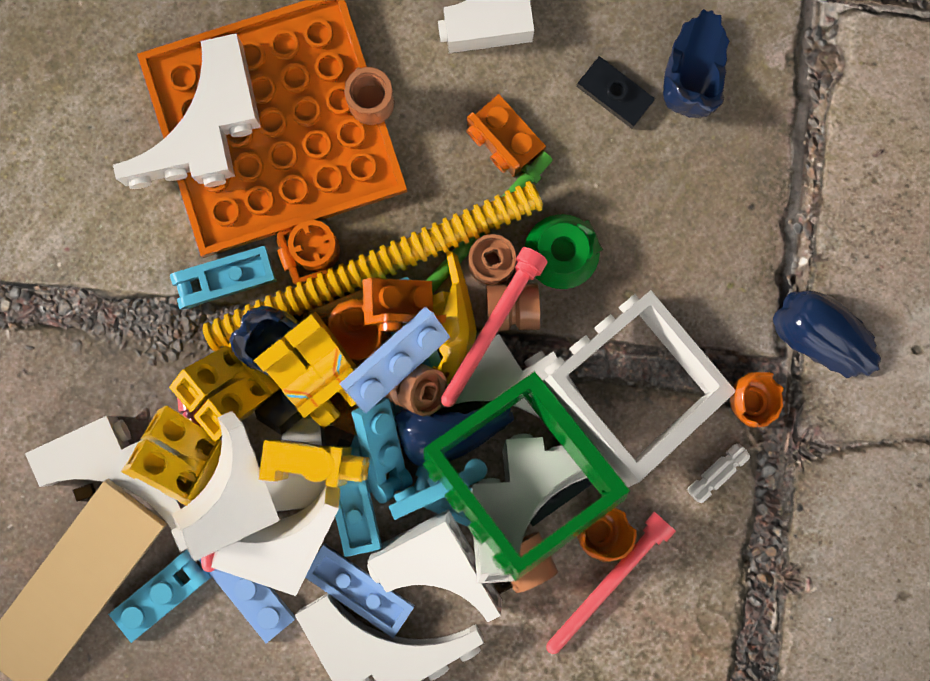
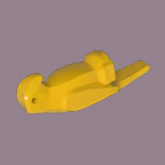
M452 251L446 252L452 281L450 292L442 291L433 295V314L446 315V323L441 325L450 336L438 348L443 358L437 367L433 366V368L444 374L448 385L476 340V326L468 288L458 256Z

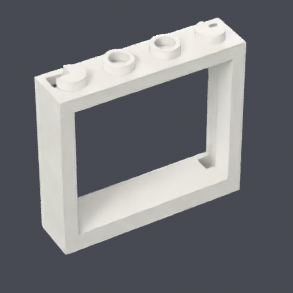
M651 290L640 299L636 294L631 296L618 307L623 312L615 319L610 314L594 327L598 332L594 338L590 340L585 335L569 348L573 353L569 359L564 361L560 356L544 369L549 375L543 380L545 385L627 487L640 482L736 391ZM639 315L705 394L643 452L633 459L567 380L566 376Z

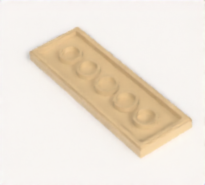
M109 478L103 481L0 619V671L12 681H49L167 523Z

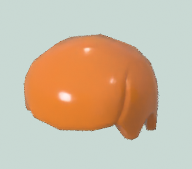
M351 299L339 303L329 314L328 328L351 359L358 361L369 358L380 348L384 332H380V325H364L363 300Z
M751 372L738 379L733 386L736 391L730 397L729 402L732 411L742 423L749 427H766L778 419L783 408L782 392L784 388L773 379V373Z
M614 508L577 535V538L588 556L603 562L624 559L633 550L637 532L627 520L626 513L618 508Z

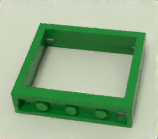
M535 371L424 448L425 462L422 465L428 471L433 482L440 480L448 491L445 497L451 507L457 513L464 512L471 522L468 528L474 538L481 545L485 542L495 554L492 556V560L496 567L500 568L505 576L510 574L515 582L622 503L630 492V489ZM525 398L602 497L520 557L443 454Z

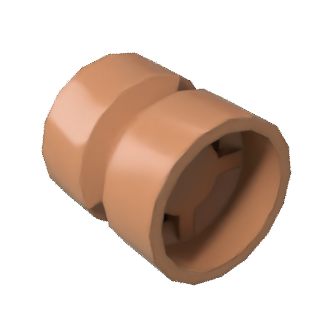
M496 234L484 235L477 239L471 246L468 256L469 272L473 279L482 286L502 285L507 282L513 273L516 263V252L513 245L505 237Z
M538 283L525 285L498 332L509 331L512 325H516L519 330L523 331L540 330ZM507 285L486 286L487 320L508 287Z
M421 363L385 397L389 398L390 402L402 406L415 414L429 416L438 411L443 405L441 397L448 387L447 379L441 371Z

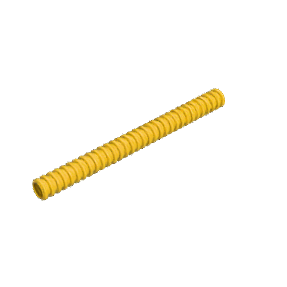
M531 181L525 182L526 186L523 188L518 185L515 187L514 192L507 190L504 192L505 196L500 197L496 195L494 196L495 200L491 202L489 199L484 200V205L479 206L475 204L473 205V210L469 211L466 208L463 210V214L458 216L455 213L450 220L445 217L442 219L443 223L437 224V222L432 223V228L427 229L423 227L421 228L422 232L418 234L416 231H413L409 238L402 236L400 242L391 241V246L385 247V245H382L377 252L372 249L369 251L370 255L365 256L361 254L359 255V260L355 261L352 258L348 260L349 264L344 265L341 263L336 270L331 267L328 269L327 274L320 272L317 274L318 278L313 279L311 276L307 278L306 283L299 281L296 283L297 287L295 288L290 285L286 287V292L279 290L276 292V296L268 295L263 302L260 299L256 300L254 306L251 304L245 305V310L238 308L234 310L233 315L230 313L225 314L222 320L217 317L213 320V324L209 322L203 324V334L206 342L213 351H217L223 346H228L232 333L241 327L243 315L256 307L270 306L286 311L292 316L297 314L300 317L304 315L305 310L309 312L314 311V306L316 305L321 308L325 305V301L332 303L337 296L344 298L345 293L348 291L353 294L356 292L355 288L360 287L363 289L364 279H386V275L389 273L394 276L397 274L396 270L402 269V271H405L410 264L413 267L417 266V261L422 259L423 262L428 261V256L433 255L435 258L438 256L437 252L443 250L446 253L451 246L458 248V243L464 241L467 244L470 242L469 238L474 237L478 239L480 238L479 234L483 232L486 235L490 234V229L495 228L499 230L501 229L500 225L504 223L508 226L511 224L510 220L516 219V221H519L524 214L529 217L532 215L531 211L535 209L537 212L542 211L543 203L534 183H531Z

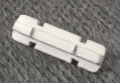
M734 444L726 451V457L721 456L701 475L702 479L700 481L696 480L688 487V492L693 499L703 503L712 495L710 491L717 490L737 471V466H743L750 459L749 453L743 446Z

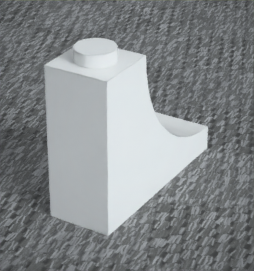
M466 0L453 6L444 7V20L438 21L440 42L448 43L449 53L533 41L534 25L530 0Z
M232 411L218 417L222 433V448L219 463L210 482L193 501L172 514L177 528L171 530L180 552L188 549L194 562L280 521L265 481L259 480L260 468L244 426Z
M310 415L300 419L282 435V440L326 446L324 428L314 421ZM289 473L288 479L264 480L276 512L306 508L319 496L326 484V480L313 482L307 480L302 474Z
M325 486L319 496L300 512L280 519V521L216 551L211 567L296 596L339 509L340 488Z
M449 509L383 542L380 550L372 551L368 559L370 576L376 583H381L386 593L411 585L436 586L452 591L468 600L479 610L487 622L501 616L502 599L492 583H477L475 553Z

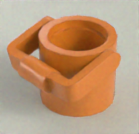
M303 221L293 228L277 233L278 256L284 271L289 272L291 280L295 285L299 281L306 283L307 278L311 276L313 279L318 278L317 274L320 272L327 274L328 269L333 267L339 259L341 250L339 240L330 227L321 221ZM288 235H289V240H288V245H287L286 240H285V236H288ZM297 263L308 271L315 273L300 277L297 271Z

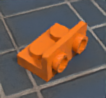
M500 94L494 97L476 114L472 112L467 116V126L469 128L466 131L479 147L484 144L492 152L493 155L490 156V159L502 173L508 170L514 177L526 164L528 165L546 149V145Z
M384 278L364 279V325H380V332H398L425 307L433 312L432 281ZM435 315L441 324L446 323V315Z

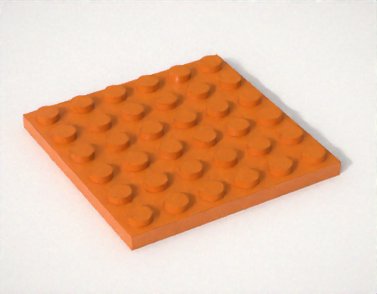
M304 0L137 54L163 138H165L184 117L196 93L202 66V47L200 41L237 33L244 47L261 127L252 129L253 132L243 137H232L231 134L226 135L235 177L226 178L225 184L205 187L204 184H199L192 178L191 172L187 173L186 178L177 180L201 257L206 258L277 235L279 231L293 228L303 221H320L408 192L385 121L375 125L361 123L354 118L346 101L344 89L347 79L356 71V68L367 66L345 0Z

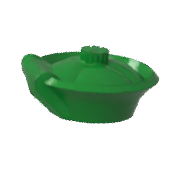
M557 214L542 219L531 229L525 242V247L537 251L548 261L541 275L535 276V278L542 284L555 289H570L587 281L596 270L600 252L603 250L590 221H583L578 217L567 214Z

